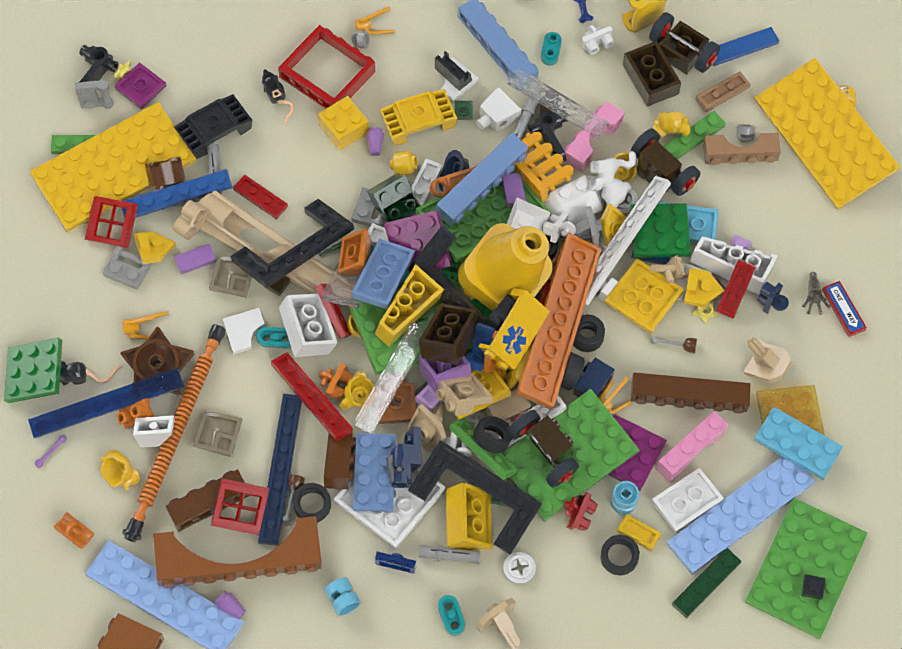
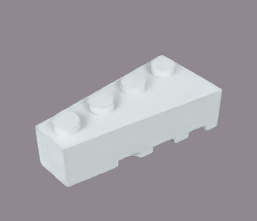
M701 237L694 249L690 263L711 271V273L728 281L738 259L751 263L757 267L747 290L759 295L761 288L774 267L778 255L771 254L769 256L762 254V251L754 250L753 252L743 249L742 246L736 245L733 247L726 245V242Z

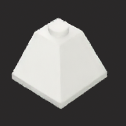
M516 198L507 224L515 229L523 226H533L543 231V225L546 221L548 222L551 212Z

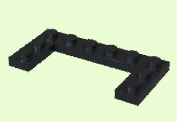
M317 199L304 207L305 214L322 225V229L269 264L246 246L230 257L234 264L265 288H268L355 229L354 224L323 201Z
M445 225L441 226L409 268L412 270L416 264L444 289L440 298L444 304L476 309L478 323L499 331L517 300L510 294L506 295L486 319L436 266L457 240Z
M440 440L408 489V492L425 502L446 469L450 470L514 510L493 543L494 546L511 555L542 503L506 480L503 481L498 475Z

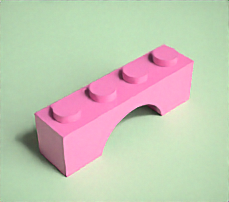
M607 101L603 106L600 105L595 112V116L587 120L582 132L579 131L576 134L573 143H569L565 147L564 151L567 158L565 162L583 172L593 159L594 150L589 143L591 138L601 133L614 134L622 124L625 112Z
M714 411L658 461L656 470L671 483L685 470L697 454L707 446H712L726 433L729 424Z

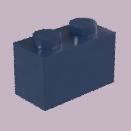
M595 357L592 362H588L585 365L583 375L574 386L573 395L579 398L585 392L592 389L599 398L613 378L615 369Z

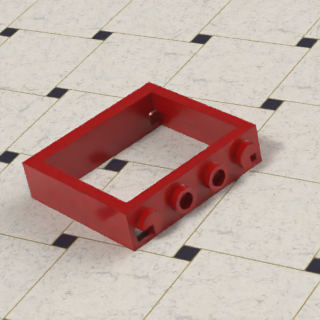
M321 25L278 67L279 78L325 109L346 96L351 99L376 72L375 62L370 56H365L358 48L350 46L343 38L337 37L331 30ZM320 39L363 67L335 98L292 70Z

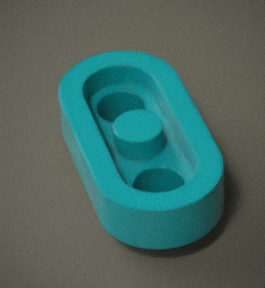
M556 32L547 33L543 41L541 61L548 66L556 64L559 59L562 38Z
M263 327L257 332V341L262 347L283 349L291 347L289 341H283V339L288 338L285 328ZM265 337L270 338L268 341L264 340Z
M445 595L441 597L438 602V611L445 631L451 636H459L465 629V621L459 603L454 596ZM445 605H451L452 609L446 610L444 607ZM456 623L459 627L457 629H453L451 625Z

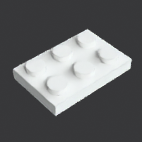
M698 468L654 497L651 502L676 533L723 501L724 498L704 472Z

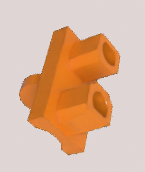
M340 363L334 376L331 375L333 373L331 368H328L326 372L320 371L318 377L322 380L320 383L322 387L330 383L324 394L327 399L331 397L340 401L344 389L337 386V382L340 381L347 385L353 376L352 373L345 369L346 365Z
M149 398L119 410L116 413L118 423L123 424L124 429H129L135 425V418L154 417L149 407Z
M68 512L53 526L55 530L81 550L95 535L93 531Z

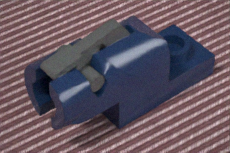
M413 426L406 432L404 444H397L392 449L391 455L386 458L391 487L408 488L409 485H412L413 471L422 465L421 427Z

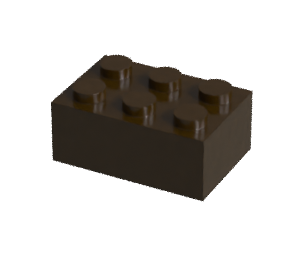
M657 41L624 53L623 67L646 107L679 94L681 81Z
M441 303L419 339L421 358L458 365L475 335L476 325L478 324L477 310Z

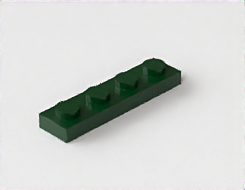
M726 548L672 602V606L687 619L742 561Z

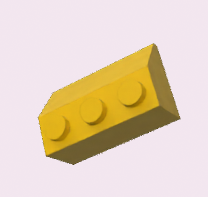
M466 483L447 488V546L464 550L493 549L491 496L479 488Z

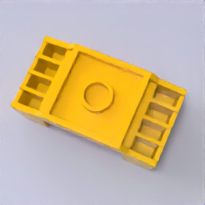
M445 89L434 92L427 91L395 101L393 104L380 109L394 145L407 143V135L437 125L441 126L442 131H446L455 127L457 122V116Z

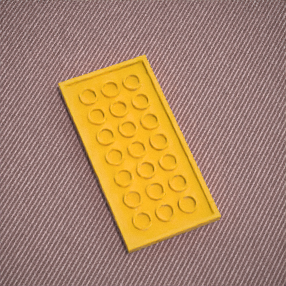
M813 58L754 97L757 104L837 210L900 170L899 164L816 58Z
M157 102L29 172L66 232H69L89 221L94 196L124 201L151 187L149 186L145 164L181 156L182 165L185 168L196 162V157H194L177 133L174 124L160 103ZM103 204L101 214L113 208V206Z

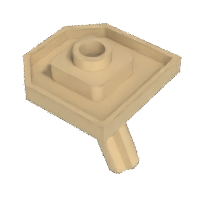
M755 337L748 340V347L754 352V355L745 368L744 374L768 383L783 379L792 364L788 351L764 342L760 343Z
M423 404L419 405L406 429L408 432L413 426L421 427V446L425 450L433 451L440 440L444 442L446 438L443 424L441 423L445 408L442 404H437L432 412H430Z
M509 598L498 605L496 603L492 604L486 609L487 613L478 621L477 626L481 633L493 625L498 633L504 636L511 649L517 648L521 644L519 637L513 629L515 626L507 615L514 610L516 603L514 599Z

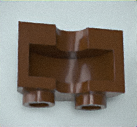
M181 156L145 164L149 186H155L156 190L166 188L168 184L176 185L184 182L185 175Z

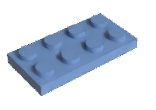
M379 238L351 292V298L388 310L414 257L415 250Z
M356 433L353 511L393 512L394 487H391L386 458L391 455L392 449L396 446V434Z

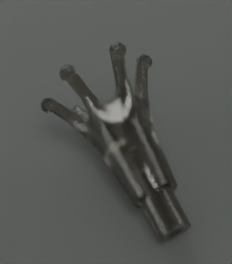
M811 272L809 274L810 280L808 281V296L802 307H806L809 302L807 314H810L813 303H816L819 314L822 315L820 302L822 301L827 308H831V306L822 295L817 273Z

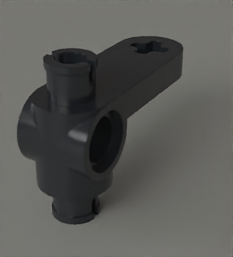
M83 45L79 54L84 56L85 61L92 66L79 82L99 81L107 70L115 72L119 63L113 60V56L104 47H88Z
M565 110L559 113L557 111H544L535 119V123L528 125L529 132H540L543 141L552 145V156L561 154L563 162L567 160L565 151L554 132L562 127V123L569 121L568 114Z

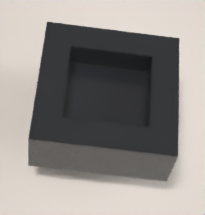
M805 574L801 596L822 600L825 578Z

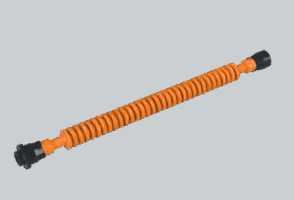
M213 324L210 328L205 345L206 350L204 354L199 355L183 392L184 394H182V398L174 413L172 435L161 444L147 477L148 479H146V484H144L142 493H140V497L137 500L140 503L138 511L134 513L126 529L122 531L124 539L130 542H136V540H141L142 538L141 533L146 518V510L148 507H152L153 502H155L157 493L175 454L174 452H176L178 443L190 418L189 416H191V412L214 361L211 358L212 353L216 351L217 346L225 335L226 329L220 325Z

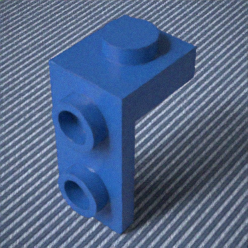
M481 323L476 325L473 350L465 357L470 363L471 369L480 372L484 368L485 355L484 351L479 348L480 343L490 345L494 339L492 336L495 331L494 328Z

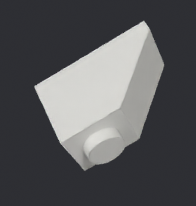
M175 417L135 418L133 436L140 448L157 447L172 435Z

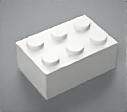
M319 294L287 295L279 306V310L294 357L329 355L336 346L337 340Z

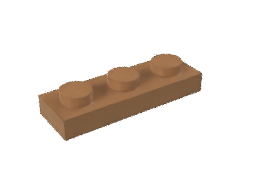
M739 71L696 95L695 100L705 112H708L749 89L751 84Z

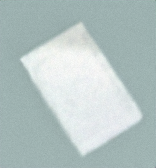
M338 263L321 299L327 302L359 308L363 301L351 298V292L360 275L339 274Z

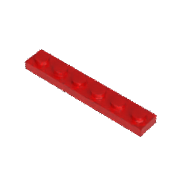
M288 352L271 360V366L336 442L353 433V427Z

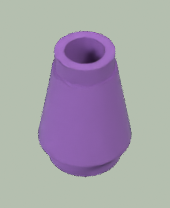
M372 127L366 133L370 155L379 156L381 154L384 133L381 128Z
M224 591L215 602L218 609L237 619H240L246 612L231 592Z

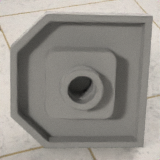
M587 206L588 217L574 224L576 228L574 235L583 240L593 239L594 245L600 248L598 238L600 237L599 231L602 230L600 219L596 220L592 207ZM563 236L560 237L562 243L564 242V239H565V237H563Z

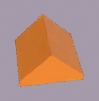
M363 229L342 238L338 266L339 274L361 275L370 257L372 240L368 230Z

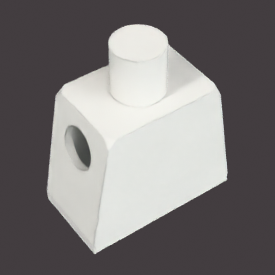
M498 87L481 104L479 112L481 118L476 121V124L481 130L490 126L494 131H499L517 122L521 116L522 109Z

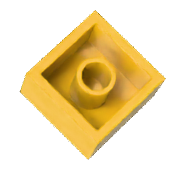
M348 96L318 113L319 126L339 151L368 132L369 121Z

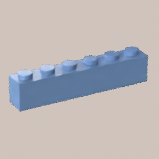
M470 0L458 7V18L519 91L538 81L539 70L537 66L528 60L526 53L518 48L516 41L507 35L504 27H500L494 15L489 14L482 2Z
M511 133L436 204L435 210H439L440 218L450 227L455 222L458 224L464 218V213L467 210L472 211L476 207L477 201L480 198L484 199L490 193L489 189L492 186L497 187L503 180L502 177L505 174L509 175L514 170V165L517 162L522 163L525 160L528 146L515 134Z

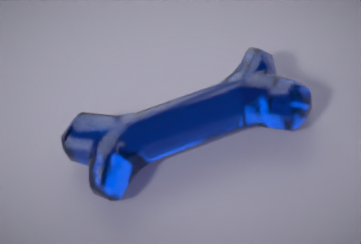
M573 0L580 7L581 16L579 22L583 24L586 21H592L594 17L587 12L586 0Z

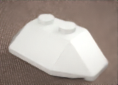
M584 175L552 191L548 195L549 199L543 203L551 211V215L561 216L563 212L569 213V217L565 222L576 224L588 217L587 206H591L593 214L596 215L603 211L606 201L601 196L602 189L598 191L589 190V181L596 179L597 176Z

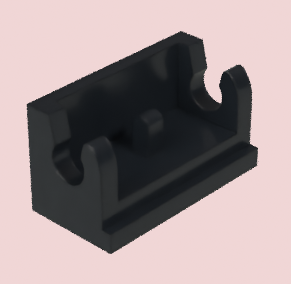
M444 51L442 58L439 55L435 57V69L460 91L472 81L471 73L463 71L449 58V53Z

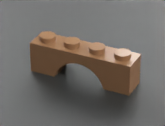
M760 133L757 141L746 147L731 144L724 135L705 136L703 143L705 164L712 165L765 161L772 163L778 161L781 153L778 133Z

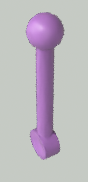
M61 435L59 441L41 459L35 461L36 467L41 468L43 466V462L61 443L66 442V436Z

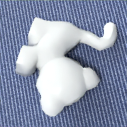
M631 151L629 153L628 162L612 157L592 161L591 173L598 175L596 179L589 181V190L598 191L602 189L601 196L606 201V205L612 204L617 208L626 198V194L631 191L632 186L628 182L614 179V175L618 167L630 169L636 164L635 152Z

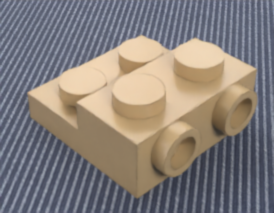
M475 375L441 380L436 391L437 399L439 401L443 400L447 411L453 412L455 416L473 413L474 406L492 403L493 397Z

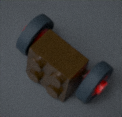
M667 12L663 13L654 22L649 39L652 42L657 41L669 63L686 75L694 65L695 69L699 72H706L717 60L720 45L713 41L709 42V38L682 21H679L671 30L674 17Z
M650 128L637 138L631 148V151L635 152L636 158L639 159L637 173L649 183H651L655 176L668 179L671 184L666 192L671 188L677 196H682L694 187L701 172L693 165L681 172L682 163L659 143L660 134L655 129Z
M533 409L519 415L510 425L507 432L513 440L525 434L529 435L532 443L553 468L545 480L554 488L570 480L579 468L578 462L571 457L573 456L574 447L572 444L574 442L567 433L564 435L561 432V426L555 418L551 419L547 415L540 420V415Z

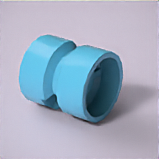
M622 481L615 486L611 498V505L615 512L626 515L635 510L639 498L638 487L630 481Z
M347 577L333 581L324 589L328 599L334 601L332 606L338 616L348 614L361 604L356 592H352L353 587Z

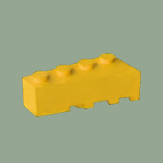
M415 264L402 288L379 322L375 335L390 347L440 300L444 289Z

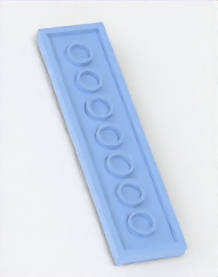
M781 457L668 540L666 544L693 575L726 548H729L792 501L793 498H796L812 486L815 481L806 470Z
M109 540L85 573L87 577L206 649H228L244 625L243 620L221 611L216 604L188 587L183 586V584L174 585L172 588L158 587L156 568Z

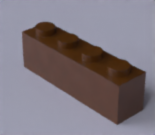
M238 469L228 471L223 477L217 480H210L202 488L193 489L186 496L180 499L175 498L166 505V509L178 532L213 515L222 478L245 483ZM226 491L224 502L235 504L239 502L241 494Z

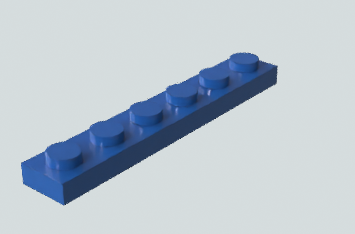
M225 169L124 201L138 204L137 218L186 203L189 200L205 197L215 190L222 192L233 187L229 172ZM122 208L123 215L125 218L126 209Z

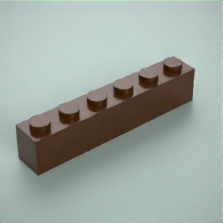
M633 372L631 401L637 404L654 403L657 406L674 405L677 408L687 406L694 407L697 410L708 408L718 412L730 410L734 413L747 412L750 406L751 383Z

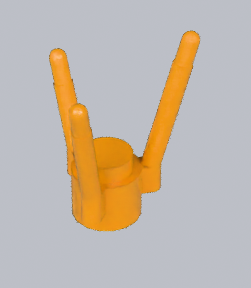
M387 7L366 17L354 20L357 31L367 30L369 35L395 33V30L369 31L372 28L370 19L389 11L391 8Z
M165 311L140 318L123 320L124 335L129 334L130 339L139 338L147 340L150 336L137 334V332H140V323L168 315L169 312Z
M628 376L607 399H604L614 383V380L611 379L599 397L611 415L632 403L629 400L617 408L611 409L613 405L610 401L629 380Z

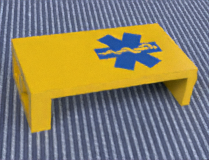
M513 288L510 293L517 301L490 345L480 343L479 348L484 351V355L489 359L495 360L497 362L496 365L503 370H516L550 312L528 291Z

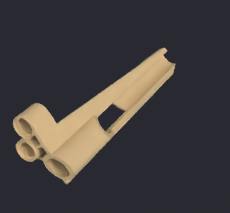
M216 190L203 197L198 203L189 200L182 208V215L174 222L172 230L187 240H190L201 230L236 251L246 246L268 264L296 246ZM246 228H255L282 246L261 252L239 236V232ZM314 257L286 275L290 278L291 283L310 294H318L315 288L317 285L329 284L338 305L353 299L351 298V292L355 285Z

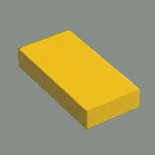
M629 514L625 515L616 531L621 535L632 538L638 545L651 552L662 534Z

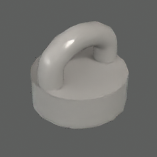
M367 30L353 32L351 36L353 44L359 48H367L370 42Z
M739 124L737 126V138L743 142L753 140L755 126ZM741 134L750 135V136H749V137H742Z

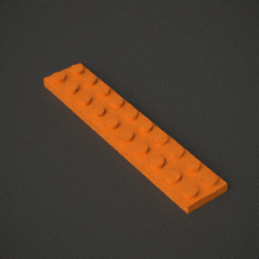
M569 232L565 236L544 302V307L550 312L532 341L516 394L550 410L555 406L601 253V248Z

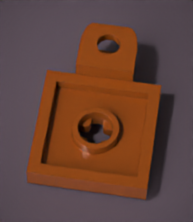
M403 369L395 370L397 372L384 373L385 384L375 385L377 424L410 422L416 411L414 383H404ZM397 399L398 402L401 403V405H398V407H394L390 403H393L394 400Z

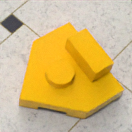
M612 204L607 205L600 219L606 246H608L627 218Z
M154 231L134 233V240L142 264L161 262L165 255L175 247L176 242Z
M689 268L684 304L704 307L716 297L723 295L725 290L709 271Z

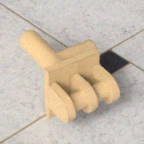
M675 256L666 265H651L652 272H664L668 284L673 283L676 279L688 277L687 272L684 271L686 268L682 265L683 260L678 256Z

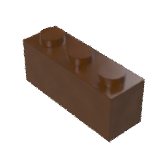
M328 433L324 488L348 490L349 482H353V470H350L351 465L355 464V453H352V449H356V437H353V433L337 442Z

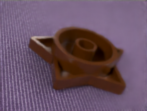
M159 327L155 328L147 341L141 346L120 353L134 371V396L157 388L181 395L180 372L195 355L193 350L171 345ZM156 363H161L160 366L155 367Z

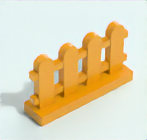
M540 132L525 134L526 138L521 141L528 146V150L533 147L536 149L528 153L522 163L517 162L514 165V169L517 173L521 174V178L539 199L544 202L549 199L547 191L556 190L555 186L565 180L567 182L570 181L571 176L574 174V169L571 165L560 166L563 164V157L561 154L550 155L553 152L550 143L540 145L542 142V134ZM546 158V160L540 163L539 165H535V163H537L541 159ZM554 169L557 170L556 172H554L553 174L549 175L548 177L545 176L547 173L551 172L552 170H554Z

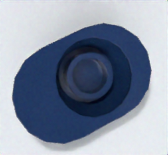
M458 150L450 151L445 158L440 177L469 169V160L463 158V155ZM439 183V188L443 192V186Z

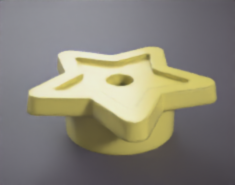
M130 61L126 64H120L118 71L114 74L118 81L132 70L129 67Z
M712 301L704 307L697 306L698 309L693 312V316L701 317L704 323L710 317L718 315L713 310Z

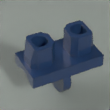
M766 282L760 290L757 301L764 305L763 311L767 314L771 306L777 311H784L789 305L788 298L780 295L783 285L779 282L776 286Z

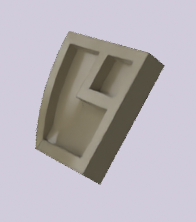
M218 257L209 289L215 292L247 298L252 277L234 264L231 257Z
M205 412L193 447L232 457L243 421L242 418Z

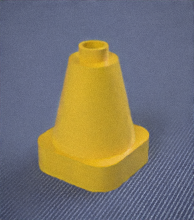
M504 223L492 226L461 264L458 270V279L461 286L492 312L504 297L512 292L513 288L526 290L535 297L552 273V262L547 255L549 251L548 239L541 230L533 226H523L517 229Z

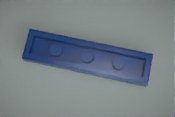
M769 27L720 44V51L713 65L717 66L777 45L779 39L773 28Z

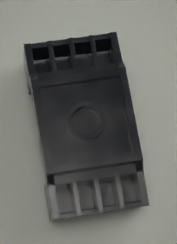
M232 94L223 99H217L188 115L185 120L174 126V128L194 157L199 159L208 154L206 146L235 130L240 135L249 131L252 128L253 120L235 95Z

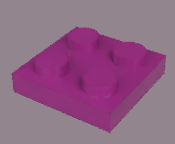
M139 62L115 85V89L140 109H143L167 85L164 80Z

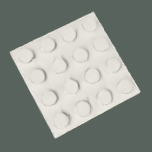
M420 467L413 471L412 483L419 474ZM353 476V482H349L348 490L342 489L333 500L334 503L394 549H397L446 491V487L437 482L425 502L408 492L411 485L408 488H394L393 512L353 511Z

